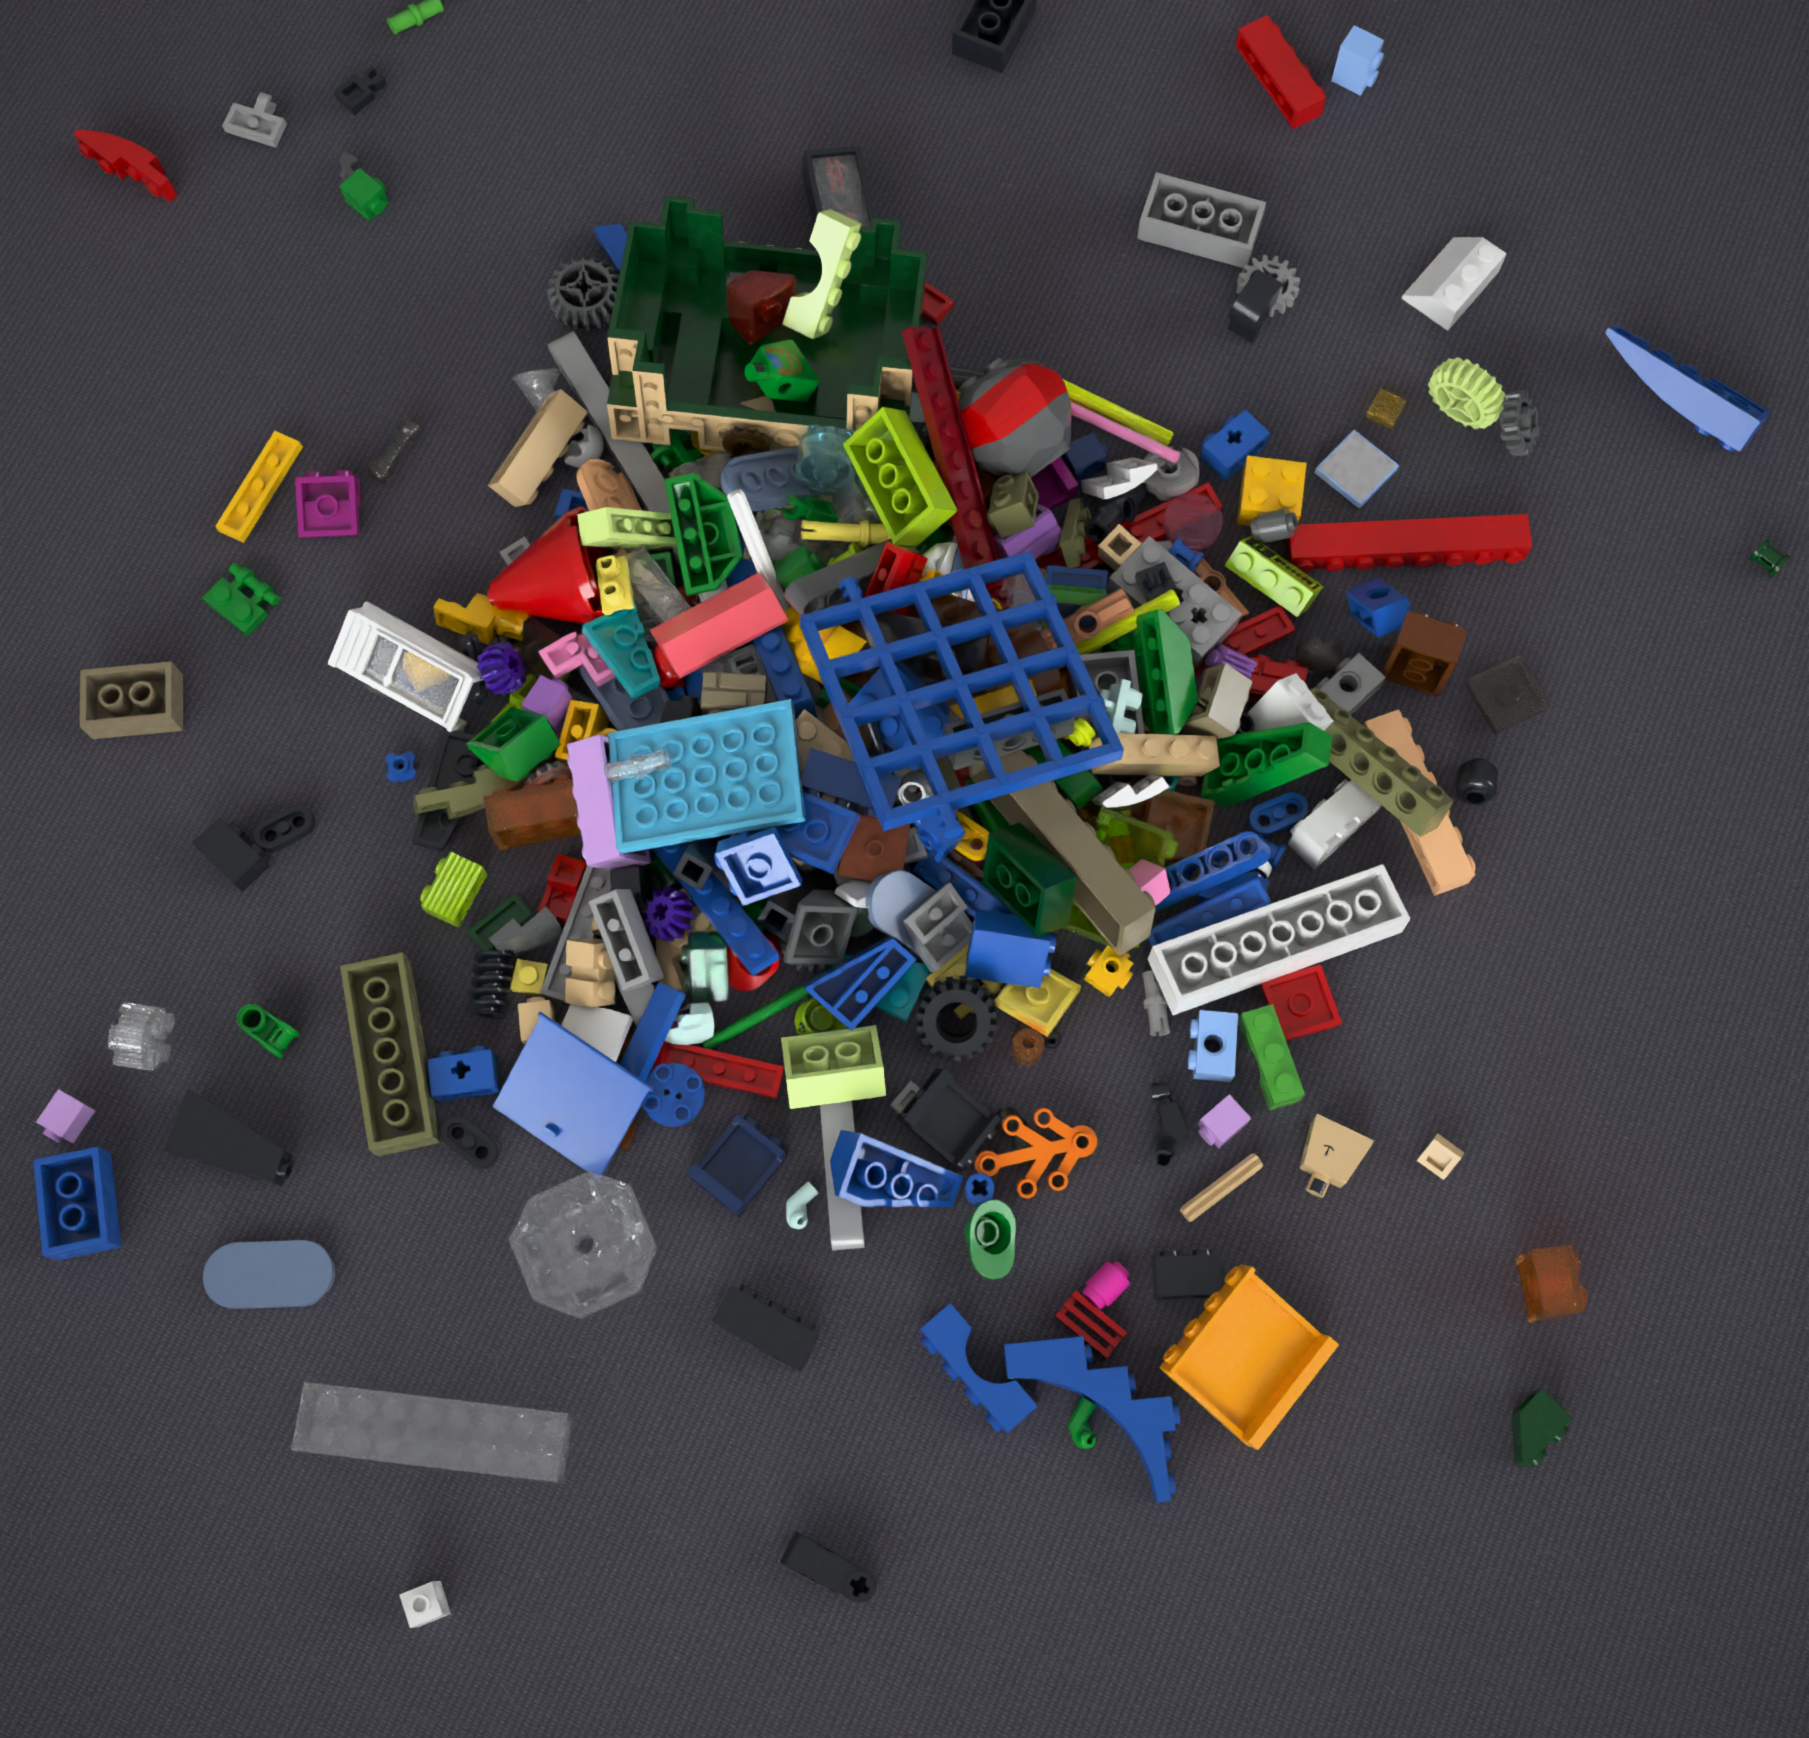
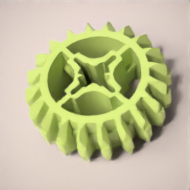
M1458 357L1455 359L1448 358L1446 362L1438 366L1428 383L1430 388L1429 394L1433 397L1432 401L1440 406L1441 411H1444L1447 416L1455 421L1463 423L1465 427L1470 425L1476 430L1478 428L1485 429L1488 425L1491 426L1493 422L1497 421L1499 414L1504 410L1502 403L1505 401L1506 395L1501 391L1502 385L1496 383V377L1490 376L1487 370L1479 367L1478 363L1474 365L1470 360L1466 359L1463 361Z

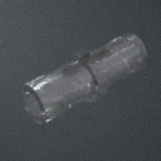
M666 748L642 755L635 753L631 754L630 758L606 763L604 765V772L609 783L632 777L640 779L644 778L645 774L671 768V759Z

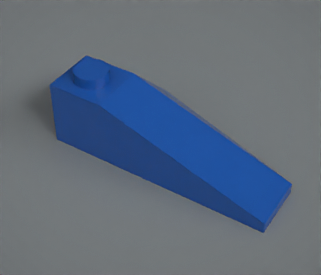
M845 1130L840 1131L830 1159L835 1196L864 1207H953L963 1178L959 1174L871 1137Z

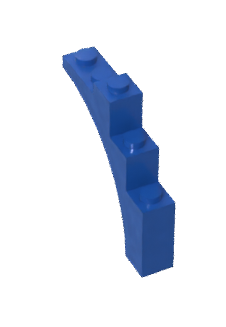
M1083 1336L1004 1344L1007 1381H1037L1057 1385L1085 1397L1103 1409L1124 1430L1139 1452L1150 1479L1154 1502L1171 1501V1494H1176L1174 1474L1167 1471L1166 1460L1171 1459V1447L1169 1439H1163V1433L1175 1431V1424H1180L1178 1403L1172 1404L1171 1396L1131 1400V1394H1136L1134 1373L1128 1374L1127 1366L1087 1370V1364H1092V1352L1090 1344H1084Z

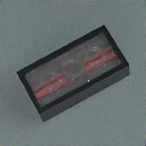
M860 146L804 151L802 176L813 228L818 213L829 209L861 223V226L870 227L871 219L875 218Z

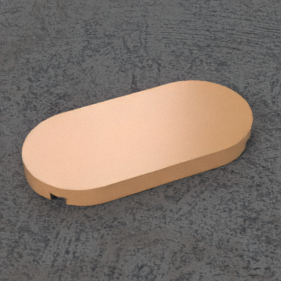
M589 459L577 471V482L589 511L604 507L641 510L629 480L623 473L617 474L612 470L614 466L609 462L600 459ZM613 548V549L618 552L621 548ZM627 549L633 556L642 555L646 552V550Z

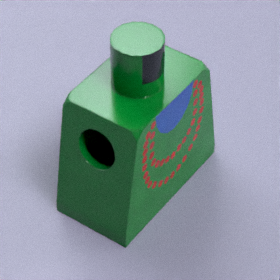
M793 340L762 345L752 361L746 365L744 371L746 379L750 382H757L765 395L771 399L807 402L821 381Z

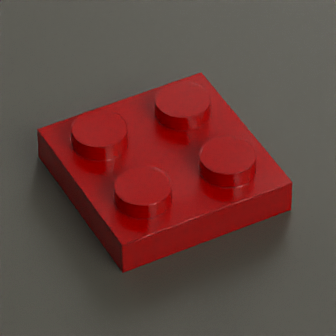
M1321 964L1280 976L1259 985L1266 1005L1273 1004L1286 1042L1332 1029L1342 1024Z

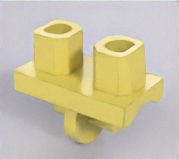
M610 555L599 558L595 564L604 615H610L618 610L635 608L626 557L615 558V556Z

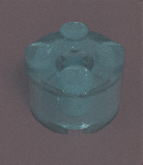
M818 424L810 425L807 428V432L799 440L795 465V476L798 481L800 479L806 484L805 488L818 495L831 496L839 494L840 489L845 487L848 489L852 486L856 470L843 443L853 435V432L848 429Z

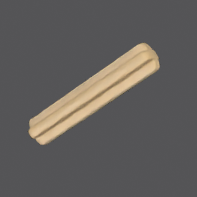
M1254 1153L1247 1156L1180 1208L1184 1218L1192 1222L1263 1167L1262 1161Z

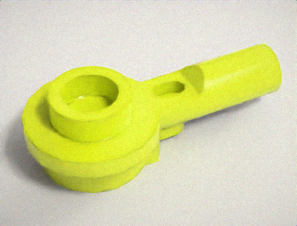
M1079 717L1074 721L1073 734L1060 739H1070L1076 746L1083 745L1088 747L1092 744V739L1096 734L1089 723Z

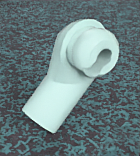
M806 1182L786 1202V1220L791 1228L803 1229L808 1223L806 1204L818 1194L810 1182Z

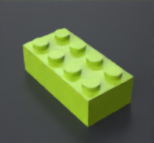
M882 407L843 443L894 544L917 547L958 511L906 411Z

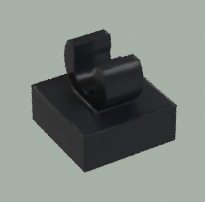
M1165 562L1136 572L1135 579L1146 602L1169 590H1174L1175 592L1177 590Z

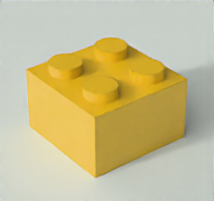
M1247 455L1242 474L1237 525L1251 526V519L1257 518L1258 514L1282 508H1288L1291 513L1294 512L1299 523L1307 463Z

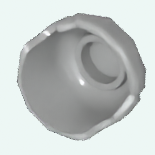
M588 425L586 429L582 428L580 430L584 435L582 440H572L570 442L569 449L564 457L566 464L580 468L589 459L601 458L604 449V438L598 428L593 425Z

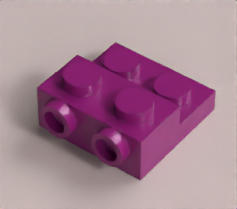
M339 470L334 471V476H323L322 472L312 471L304 472V477L295 478L298 537L360 536V477L352 475V471Z

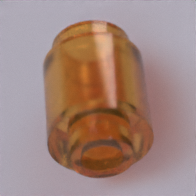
M1032 1028L1018 1031L1012 1042L1011 1051L1013 1058L1019 1064L1025 1066L1034 1065L1041 1059L1044 1050L1043 1036ZM1023 1043H1031L1034 1047L1027 1049L1023 1046Z

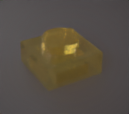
M1380 388L1367 411L1366 417L1392 429L1407 401Z

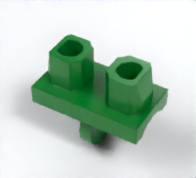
M673 429L671 444H652L654 452L650 457L656 466L664 465L666 469L671 468L674 471L702 458L703 455L698 448L694 447L688 450L684 448V445H687L689 440L686 430Z

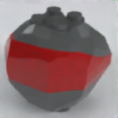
M999 357L982 370L985 376L978 379L974 375L958 388L961 392L958 401L975 466L978 470L1000 478L1005 475L1013 476L1027 471L1031 478L1070 449L1071 402L1065 383L1056 371L1037 361L1024 357L1008 359L1004 362Z

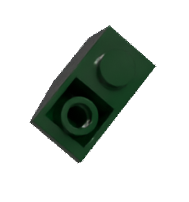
M1543 1389L1534 1390L1512 1413L1514 1463L1519 1468L1528 1467L1529 1465L1535 1467L1547 1455L1544 1448L1552 1440L1555 1443L1560 1441L1569 1431L1566 1425L1572 1417Z

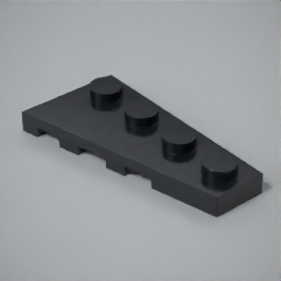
M444 728L427 788L449 789V785L460 781H468V785L472 784L471 777L473 772L478 771L477 767L485 765L466 745L476 735L457 730L449 732L447 728ZM446 808L420 813L412 844L443 852L464 816L449 819Z

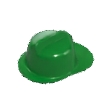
M989 1200L980 1204L965 1226V1239L969 1245L971 1262L977 1272L991 1280L1001 1279L1006 1276L1013 1267L1015 1258V1217L1012 1210L1005 1203L998 1200Z

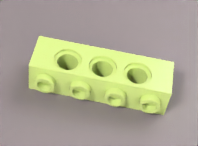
M604 507L577 514L581 545L650 551H663L677 547L671 513Z

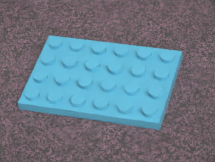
M791 699L608 733L616 849L621 853L806 821L795 711Z

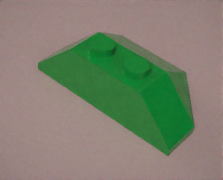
M695 473L664 479L686 595L691 596L717 590L743 559L736 519L729 500L724 493L702 480Z
M1157 609L1137 616V628L1133 636L1131 650L1135 652L1139 692L1143 694L1141 708L1145 725L1151 730V734L1174 735L1181 731L1198 702L1189 638L1162 609Z

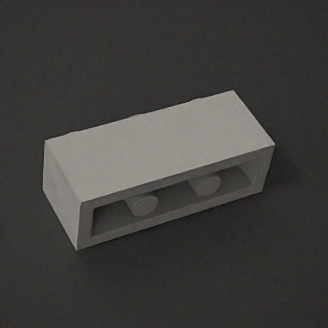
M615 889L588 901L622 991L639 989L664 978L631 889Z

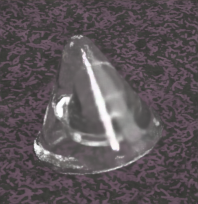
M554 368L523 372L514 375L512 380L518 385L537 412L547 396L555 391L561 370Z

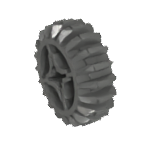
M583 255L581 261L576 262L574 258H571L570 265L561 262V271H553L554 279H549V289L547 290L550 309L554 312L558 321L563 320L566 327L573 324L574 329L577 331L581 326H585L588 332L592 325H596V327L601 329V322L605 321L610 324L619 280V274L614 266L609 267L606 260L599 263L595 255L590 261H587V258Z

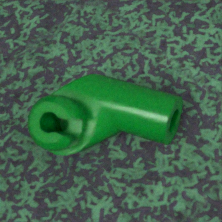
M1083 1397L1068 1421V1428L1073 1443L1078 1448L1091 1449L1096 1443V1436L1092 1433L1088 1419L1096 1405Z

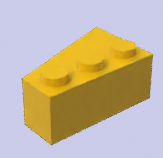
M790 606L784 611L788 621L780 625L801 672L823 684L800 627V614ZM840 625L818 631L830 660L859 652L867 642Z

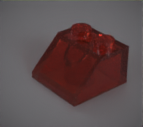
M750 270L742 276L735 277L727 284L729 323L750 345L783 324L790 299L796 295L795 276L793 274Z

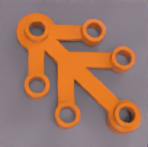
M1038 1108L1033 1114L1035 1124L1041 1128L1049 1127L1063 1137V1139L1049 1141L1023 1125L1017 1116L1008 1115L1002 1121L1003 1130L1009 1135H1017L1033 1146L997 1155L991 1150H982L974 1161V1167L978 1173L991 1177L997 1174L1001 1167L1035 1159L1025 1177L1016 1184V1190L1021 1197L1031 1198L1036 1194V1183L1055 1154L1066 1152L1057 1170L1050 1172L1047 1177L1048 1185L1053 1190L1061 1191L1066 1188L1068 1184L1067 1176L1078 1158L1087 1157L1096 1149L1097 1136L1095 1132L1085 1125H1077L1071 1128L1055 1118L1053 1113L1047 1108ZM1042 1112H1047L1049 1115L1046 1123H1039L1038 1116ZM1012 1119L1016 1120L1018 1123L1017 1128L1014 1131H1009L1007 1129V1122ZM1080 1136H1085L1087 1139L1084 1147L1076 1145V1140ZM988 1158L992 1159L994 1162L993 1167L989 1170L983 1169V1161ZM1056 1175L1063 1177V1182L1059 1186L1052 1184V1179ZM1026 1182L1031 1183V1191L1026 1194L1022 1193V1184Z

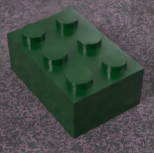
M1020 822L989 833L982 882L1038 938L1068 926L1077 879L1073 871L1068 869L1052 851L1048 850Z

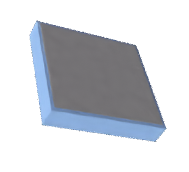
M1353 430L1318 465L1314 473L1360 509L1397 471L1399 465L1357 431Z

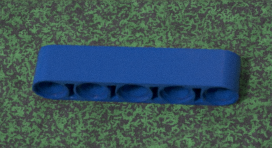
M1247 831L1165 867L1168 882L1172 881L1170 894L1155 906V913L1262 866L1269 860L1271 855V848L1268 842L1256 833ZM1258 843L1255 853L1248 855L1247 851L1250 845ZM1224 856H1229L1227 865L1219 868L1220 860ZM1200 868L1198 878L1191 881L1193 871Z

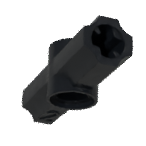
M1141 483L1137 487L1118 496L1100 499L1097 505V513L1084 528L1087 538L1092 539L1096 544H1100L1118 524L1122 525L1123 523L1133 522L1136 517V508L1148 494L1145 483Z

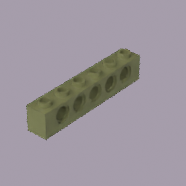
M1316 687L1310 689V692L1324 706L1326 712L1333 720L1325 730V732L1332 736L1329 761L1419 837L1437 829L1454 800L1440 786L1433 784L1422 775L1417 767L1410 765L1400 757L1395 749L1378 739L1373 731L1361 725L1347 710L1333 702L1325 692Z

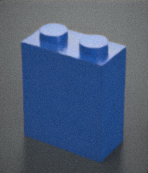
M976 909L966 958L965 977L1040 988L1043 976L1048 977L1050 973L1051 958L1047 956L1048 952L1054 953L1057 934L1049 933L1038 938L1016 915Z

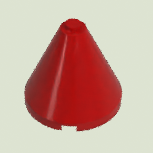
M578 507L565 512L490 582V588L487 589L491 605H496L502 611L578 624H586L604 615L595 563H597L599 558L609 555L606 547L581 545L577 514L588 511L583 507Z

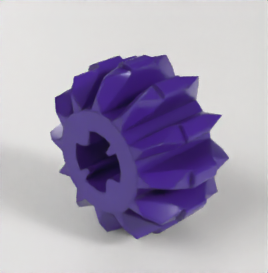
M509 642L489 645L477 656L480 664L476 667L481 672L480 679H484L486 689H492L495 695L511 694L521 688L522 684L527 681L525 673L528 670L523 665L524 659L520 658L518 648L513 649Z
M664 888L663 892L654 891V900H646L649 905L648 910L641 913L647 917L644 925L646 929L650 930L649 934L654 938L662 939L666 942H674L676 938H685V929H693L690 921L697 916L691 911L696 904L689 900V896L685 892L677 891L673 888Z

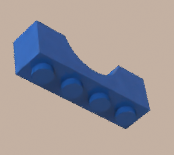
M951 1303L920 1329L924 1335L920 1339L921 1343L932 1355L936 1352L939 1353L945 1361L941 1365L953 1381L958 1377L967 1387L963 1390V1393L975 1407L980 1403L989 1414L984 1418L997 1433L1002 1429L1008 1434L1037 1408L1036 1403L1016 1380L996 1384L985 1381L974 1373L966 1357V1343L972 1328Z

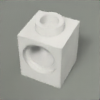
M432 1581L400 1594L410 1628L423 1626L451 1614L441 1581Z

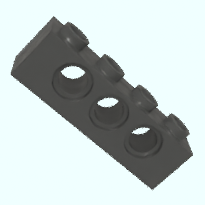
M1064 688L1036 696L1040 707L1068 700ZM1017 702L980 713L984 724L1024 713L1025 711L1021 703ZM1075 718L1049 725L1055 739L1073 734ZM965 719L944 724L943 736L969 729ZM1032 730L995 741L993 745L1000 757L1039 745ZM977 747L948 755L954 770L983 762Z

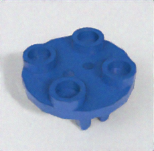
M669 1063L660 1064L649 1073L645 1082L655 1089L653 1092L649 1091L642 1105L652 1120L662 1126L677 1127L685 1125L697 1117L704 1106L705 1090L703 1081L695 1070L684 1064ZM669 1090L670 1094L665 1095L664 1092ZM681 1094L682 1098L677 1099L676 1096Z

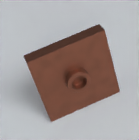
M860 815L861 818L840 859L838 876L873 881L878 875L887 873L890 870L897 869L903 871L910 824L883 831L879 819Z

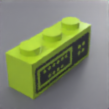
M1252 536L1238 543L1224 565L1296 617L1308 611L1324 587L1261 542H1256Z

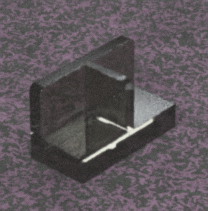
M532 616L523 621V640L512 647L513 649L518 648L519 656L524 659L523 665L529 673L536 678L542 675L550 680L553 679L554 676L540 657L538 651L562 637Z

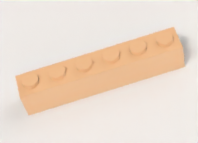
M1399 709L1364 722V727L1373 731L1378 739L1395 749L1400 757L1410 765L1417 767L1422 775L1437 785L1433 773L1428 772L1425 767V758L1421 747L1418 744L1415 745L1413 741L1410 722L1406 717H1402ZM1449 810L1439 827L1422 837H1419L1401 822L1434 896L1468 884L1475 876V863L1469 854L1466 855L1462 847V835L1456 826L1453 827L1449 819Z

